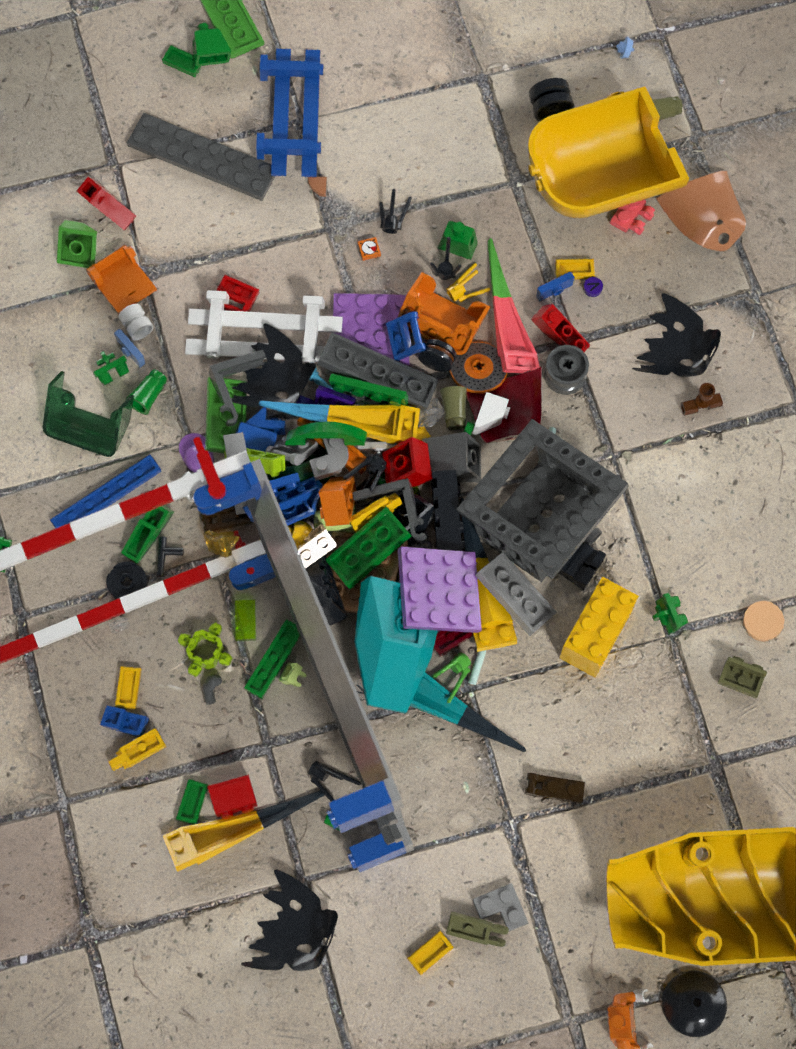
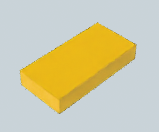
M594 259L555 260L556 278L568 272H572L574 279L595 277Z
M120 667L115 701L116 708L136 710L141 668Z
M439 931L407 959L421 976L454 947L444 934Z

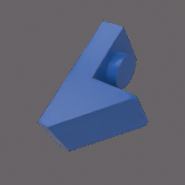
M263 407L246 422V424L275 432L277 435H286L285 421L279 418L267 420V407Z

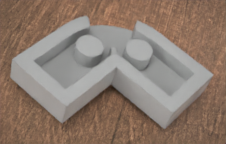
M322 438L327 455L309 460L315 481L342 472L349 459L344 439Z

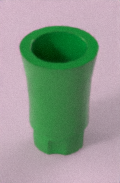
M153 369L149 375L145 376L136 389L126 397V402L135 411L148 415L152 405L167 382L166 376Z

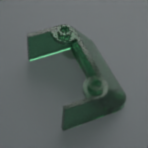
M61 371L48 384L42 425L43 432L50 438L102 456H113L118 450L130 423L134 395H130L119 409L112 412L110 419L75 407V396L70 391L62 389L65 372Z

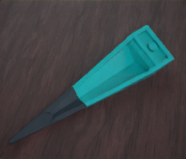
M424 673L410 706L519 751L526 752L525 747L484 719L456 696H454L451 703H447L451 693L427 673Z

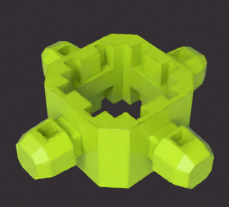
M214 622L208 629L209 632L205 630L196 631L192 638L185 633L180 634L178 643L186 648L188 658L192 662L188 668V674L197 677L202 671L201 667L207 670L215 668L218 661L219 664L224 666L231 664L232 656L224 651L221 638L217 637L222 632L220 624ZM201 639L204 641L206 639L217 645L212 658L209 660H204L193 653Z

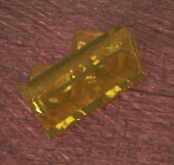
M209 530L203 533L209 552L224 558L232 555L231 548L239 540V537L233 536L234 532L231 531L216 533Z

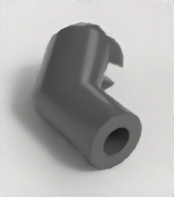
M212 674L208 676L202 687L206 705L216 703L213 690L222 683L220 675Z

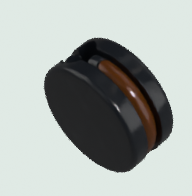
M425 340L423 343H425L426 350L418 354L420 362L435 371H450L457 356L454 348L440 340Z

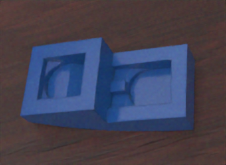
M106 706L100 725L118 732L140 737L145 733L149 718L127 712L124 709Z

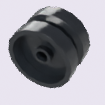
M549 78L531 87L529 98L533 105L534 117L537 121H542L548 116L574 108L570 87L565 79Z

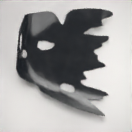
M663 293L661 296L667 314L655 313L650 318L665 326L667 331L662 332L663 338L644 339L649 344L651 352L637 357V359L656 365H640L641 368L632 369L659 375H669L673 372L681 377L701 375L706 371L717 351L721 331L719 329L703 331V320L697 313L680 300ZM675 322L681 323L685 329L683 331L675 329ZM689 359L694 363L692 366H686L680 363V361Z
M265 323L263 326L269 344L257 343L256 345H251V347L255 351L263 350L267 362H264L261 369L253 368L244 371L247 374L246 379L248 382L232 386V389L249 394V396L234 395V398H231L233 403L251 407H260V401L296 403L301 395L299 394L300 389L303 388L304 390L316 368L315 363L307 362L303 364L301 350L282 332ZM275 354H281L285 361L282 363L274 359ZM278 392H287L289 397L287 399H282L276 396L275 394Z
M275 869L274 873L282 891L270 890L268 893L263 894V896L281 906L283 911L277 912V920L258 922V925L263 929L262 934L265 937L248 947L249 949L269 954L263 957H252V961L242 962L241 965L261 970H280L287 963L295 971L316 969L321 965L332 941L338 919L337 911L330 909L322 910L320 898L313 891L291 875ZM291 900L302 905L301 909L296 911L291 908ZM324 938H327L325 944L323 945L322 940ZM302 944H309L312 949L309 953H304L297 950V947Z

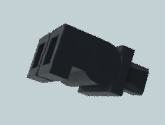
M582 543L558 574L563 575L567 580L584 591L604 561L606 554L600 550L598 552L586 543Z

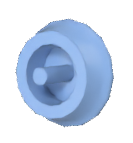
M628 36L624 42L621 41L616 46L621 59L629 58L631 51L634 52V48H632L633 40Z

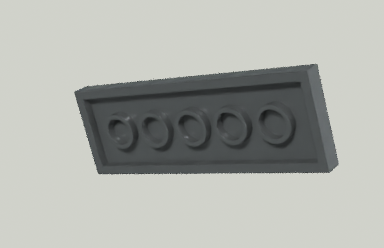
M331 332L317 364L344 377L406 391L409 398L407 405L419 408L423 412H426L439 381L432 376Z

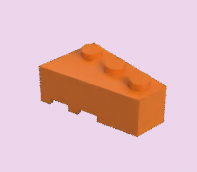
M350 476L346 480L343 477H331L319 491L322 505L320 507L321 519L325 520L326 526L350 525L355 504L353 492L357 491L354 476Z

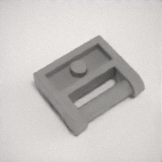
M286 435L274 446H268L265 452L285 455L286 461H290L291 464L298 466L319 447L316 441L307 439L306 445H285Z

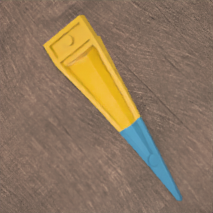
M271 401L259 402L260 406L315 422L349 424L366 431L369 438L393 445L394 443L399 444L410 437H417L420 409L405 405L347 406Z

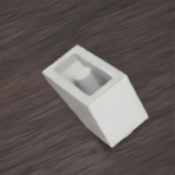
M486 392L472 434L478 435L501 425L502 419H507L510 407H507L509 399Z

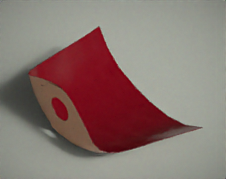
M542 367L508 377L501 386L490 392L491 394L509 399L507 407H510L507 419H502L501 425L480 433L484 442L494 443L515 440L532 419L541 424ZM467 391L466 396L476 422L486 393L477 394Z

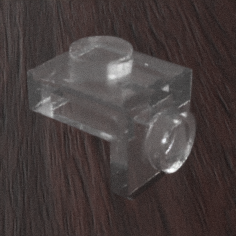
M433 398L427 410H424L419 415L418 427L434 426L445 415L438 398Z

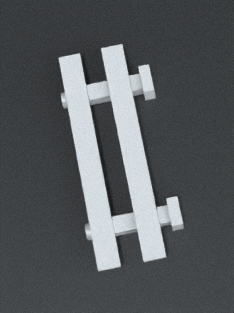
M207 290L206 298L210 303V310L189 309L188 317L189 325L208 326L207 340L186 339L185 354L202 355L210 359H218V356L240 357L257 352L251 345H256L258 342L221 341L222 326L264 329L263 325L267 323L279 330L305 331L304 345L296 346L302 352L304 364L307 362L315 363L319 361L325 346H317L318 332L342 333L343 317L319 316L320 309L325 308L323 296L303 295V305L307 308L306 315L225 311L224 304H229L228 293L226 291ZM276 353L274 356L275 360H285L279 353Z

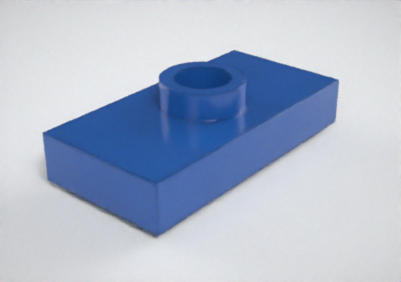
M568 272L539 286L536 294L539 302L552 295L557 296L564 289L573 286L574 276L572 272Z

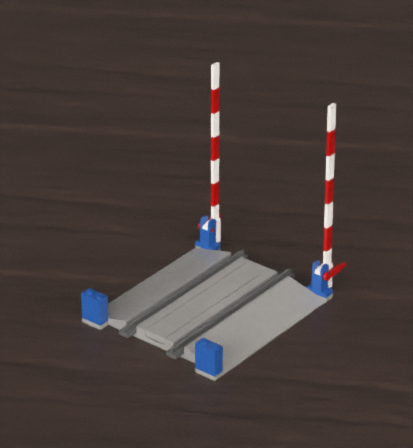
M196 437L193 439V442L198 452V461L201 465V469L197 470V472L0 551V571L193 493L197 509L204 515H211L249 500L247 501L248 508L260 534V540L246 545L245 542H242L238 531H233L232 535L236 543V550H233L232 553L0 646V664L230 571L229 579L233 587L240 591L276 577L363 788L330 802L331 810L327 811L334 829L339 827L340 832L343 833L376 819L381 834L349 847L351 853L347 855L353 869L358 868L361 873L414 850L400 809L403 808L402 799L260 459L250 462L247 452L244 451L213 464L208 451L203 447L200 437Z

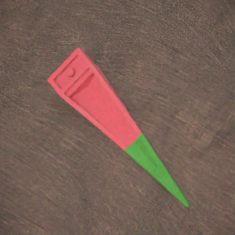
M490 238L488 240L498 356L501 358L503 372L526 373L539 368L537 352L517 312L505 281L493 240Z

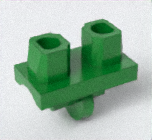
M104 351L100 352L102 358L97 360L96 363L98 366L104 363L106 365L94 371L93 375L95 379L98 378L105 386L113 382L109 371L115 369L119 377L128 374L129 369L126 364L127 359L125 355L110 363V360L115 358L114 353L112 352L106 356Z
M666 593L655 601L657 613L652 618L654 621L660 620L661 625L666 627L668 635L675 633L688 623L684 613L677 614L676 609L681 606L678 596H670L669 593Z

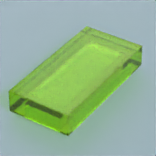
M235 600L236 641H256L255 600Z

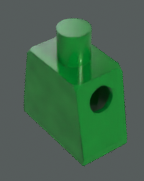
M207 23L199 24L192 40L195 67L229 63L231 49L221 30L218 28L209 29Z
M448 221L437 249L446 251L447 237H450V253L471 260L478 245L475 229L465 226L462 222Z

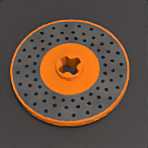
M472 342L465 354L456 356L450 370L451 377L458 386L465 387L468 392L477 394L497 389L505 381L508 373L502 370L501 358L498 356L497 347L485 342ZM476 365H479L480 368H482V369H481V370H478V368L476 367Z

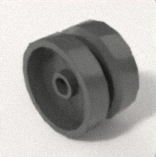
M558 346L547 357L544 373L546 384L558 394L569 395L576 393L586 383L589 369L588 357L576 346Z

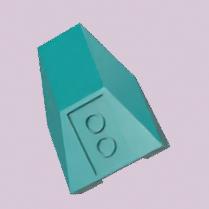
M370 576L361 582L354 640L367 706L405 714L431 660L438 630L403 628L400 583Z

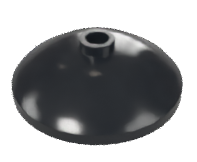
M686 971L675 976L667 984L662 996V1009L667 1022L674 1030L688 1037H703L714 1032L722 1024L727 1012V999L723 988L712 976L700 971ZM695 998L700 1000V1006L698 1007L693 1004Z

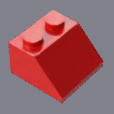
M410 437L383 452V459L387 463L385 469L386 484L408 478L412 487H416L432 479L428 443Z
M249 774L207 786L217 818H231L234 816L233 813L240 811L243 814L254 811V807H258Z

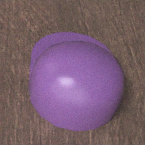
M197 433L184 436L179 443V452L187 468L194 473L201 469V465L197 458L198 452L193 439L200 437L204 449L206 439L203 435ZM208 451V453H209V455H210V457H211V460H212V462H213V464H214V455H213V452H209V451Z

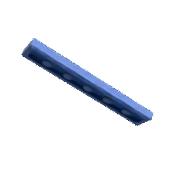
M149 454L50 519L55 528L106 509L162 472L161 468Z

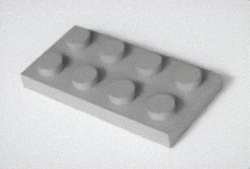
M503 552L475 575L529 636L557 613Z

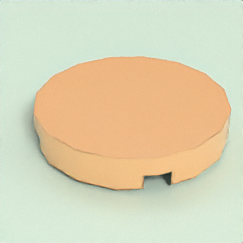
M755 602L744 613L743 625L748 635L755 640L763 642L772 640L780 634L784 627L783 613L772 602Z

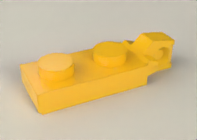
M396 493L388 497L384 496L353 515L350 524L356 533L385 507L393 513L394 509L403 503Z
M154 728L119 748V751L116 752L117 757L108 761L113 771L124 767V769L131 768L166 748V745L157 729Z

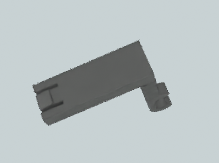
M263 350L210 366L209 377L223 404L220 412L229 411L233 419L227 421L226 426L235 425L238 414L223 377L264 365L262 359L266 356Z
M408 478L375 486L373 492H370V488L353 492V498L357 502L358 507L371 505L380 498L388 497L393 493H396L399 497L404 496L411 535L416 541H423L427 538L424 533L416 534V526L422 525L424 521L422 518L417 517L413 487Z

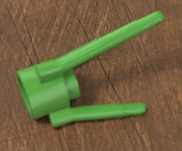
M462 652L458 653L447 665L430 676L435 679L450 668L456 674L462 673L447 703H451L465 676L471 671L468 668L471 665V661Z

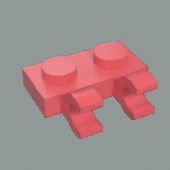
M645 200L619 207L610 220V224L625 233L630 229L636 234L641 235L645 229L643 228L645 223L641 220H636L638 215H641L646 220L651 221L655 209L651 206H645Z

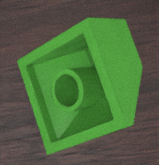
M64 220L58 230L57 263L89 268L95 264L97 231L84 223Z

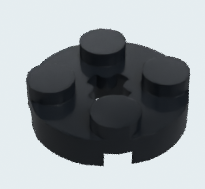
M129 561L116 564L113 567L114 569L108 573L106 579L107 588L115 600L143 589L148 585L145 571L140 566ZM129 577V580H133L130 586L122 585L125 578Z

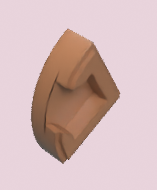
M308 177L310 188L317 195L326 197L327 177Z

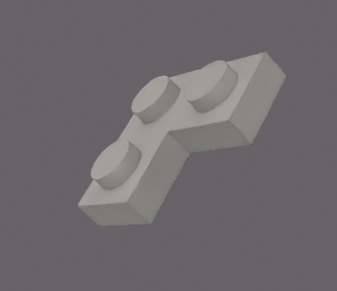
M512 883L473 899L480 919L500 912L506 927L509 928L508 932L528 924Z

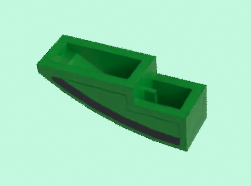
M165 505L148 511L144 518H140L121 553L134 562L139 563L160 536L174 511Z

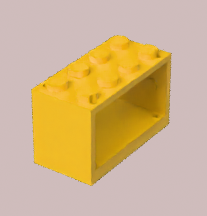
M602 576L563 645L560 659L596 678L632 613L639 596Z

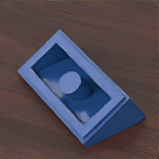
M240 422L235 432H243L247 449L264 452L268 446L275 445L277 433L243 422Z

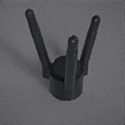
M392 189L390 211L386 218L383 202H379L380 228H383V232L388 234H395L398 230H401L402 222L412 200L411 196L408 197L398 220L397 216L393 215L395 189Z
M447 237L445 261L439 264L438 269L433 262L430 263L435 272L434 275L439 276L442 280L454 279L462 267L459 264L453 270V265L449 262L450 237Z
M368 455L365 461L346 474L343 479H348L367 465L366 469L371 474L360 490L366 489L374 478L369 489L370 492H373L387 465L386 461L378 455L373 457Z
M315 761L308 771V775L312 777L310 782L315 784L331 802L334 801V798L319 782H324L329 775L339 780L344 779L358 786L361 785L360 781L335 771L319 761Z

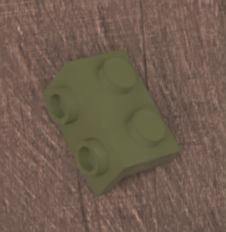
M728 657L717 684L756 699L767 671L763 670L764 668L760 665L747 664L739 657Z

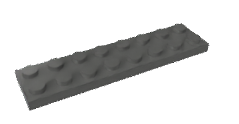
M146 113L142 114L127 141L128 147L260 201H263L275 176H271L272 164L258 160Z

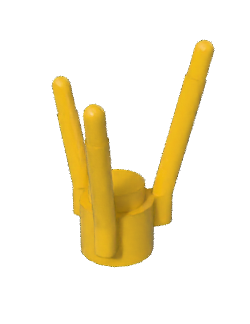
M477 263L469 267L446 289L453 302L458 300L461 303L465 299L491 290L490 288H485L464 295L466 289L463 285L478 273V270H475L468 275L477 266Z

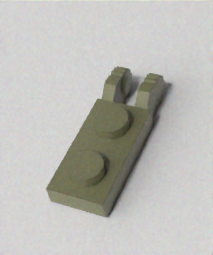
M451 911L446 934L484 945L490 944L504 947L506 940L490 936V932L506 935L509 928Z

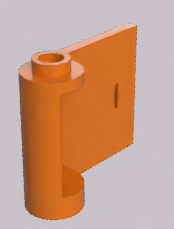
M123 245L86 269L91 280L118 314L127 306L136 304L157 291L155 285L136 263L134 258L136 253L133 248Z

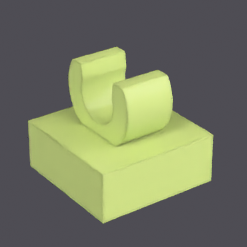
M288 663L279 681L285 685L301 687V684L297 682V677L306 678L307 675L301 671L303 667L298 663Z

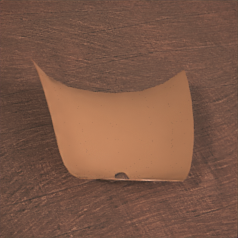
M718 171L689 181L685 187L664 193L656 198L675 226L686 237L704 248L726 251L738 240L745 230L746 220L734 194L727 171ZM718 220L723 221L722 224L717 225ZM722 233L729 235V240L725 244L718 242V238Z

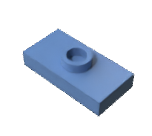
M120 329L114 332L116 341L121 345L120 349L126 357L130 356L139 368L145 365L143 354Z

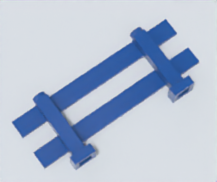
M276 49V60H268V55L260 54V81H268V76H275L273 139L265 138V133H257L256 143L258 160H264L265 154L272 155L271 176H286L287 155H302L301 177H317V154H321V142H318L320 75H323V64H320V50L306 49L305 61H291V49ZM290 77H305L303 139H288Z

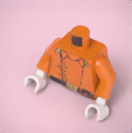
M636 989L634 992L617 994L613 998V1004L608 1007L610 1040L617 1049H648L653 1047L651 1043L640 1046L637 1044L634 1002H648L649 999H644L643 996L644 992H648L647 989Z

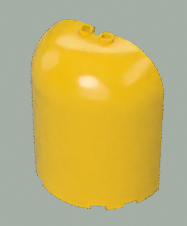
M646 86L548 116L534 127L529 137L530 165H528L530 175L534 176L537 191L541 193L544 200L553 210L570 218L591 217L685 187L689 176L675 147L668 149L658 129L660 116Z

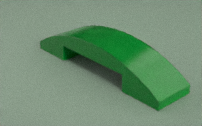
M314 422L289 431L285 445H306L307 438L344 439L345 445L365 446L367 432L345 423Z

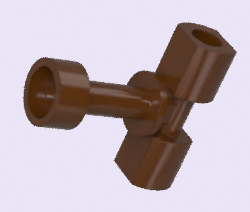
M703 383L700 386L696 399L681 402L684 416L698 413L701 408H708L710 410L723 406L720 393L715 394V387L711 383Z

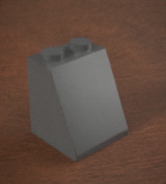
M467 432L422 439L423 442L428 443L431 473L432 471L456 470L457 482H480L481 445Z

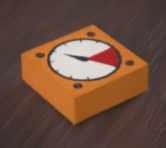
M376 237L358 241L363 261L381 257Z

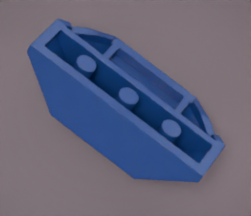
M312 477L298 483L295 488L284 489L275 493L287 526L315 514L320 501L319 491L323 487L319 480L315 481V478ZM248 505L244 506V512L250 521L254 522Z

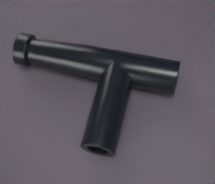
M163 536L159 537L157 577H164L166 555L183 556L184 548L166 547L167 537Z

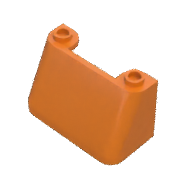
M421 272L407 293L397 318L410 312H418L419 319L417 321L421 337L443 341L453 347L457 355L465 354L481 327L490 306L475 301L471 303L467 310L435 294V280ZM408 322V330L412 332L410 322Z

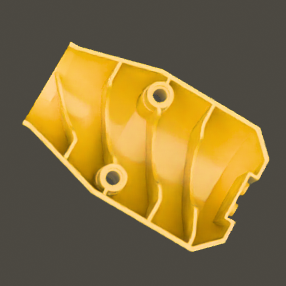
M795 827L693 832L619 859L608 860L606 871L607 907L610 932L615 949H631L699 966L796 961ZM699 848L703 850L701 860L696 857V851ZM706 937L710 939L708 949L703 946V940Z

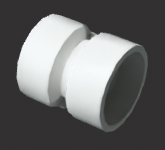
M138 303L127 306L118 316L134 341L148 336L154 328L149 318L144 316L145 312Z

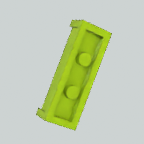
M246 448L250 462L260 459L265 473L270 474L271 477H276L281 471H285V455Z

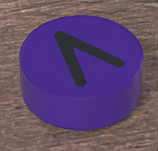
M590 277L585 281L583 290L587 296L597 297L602 293L603 283L597 277Z

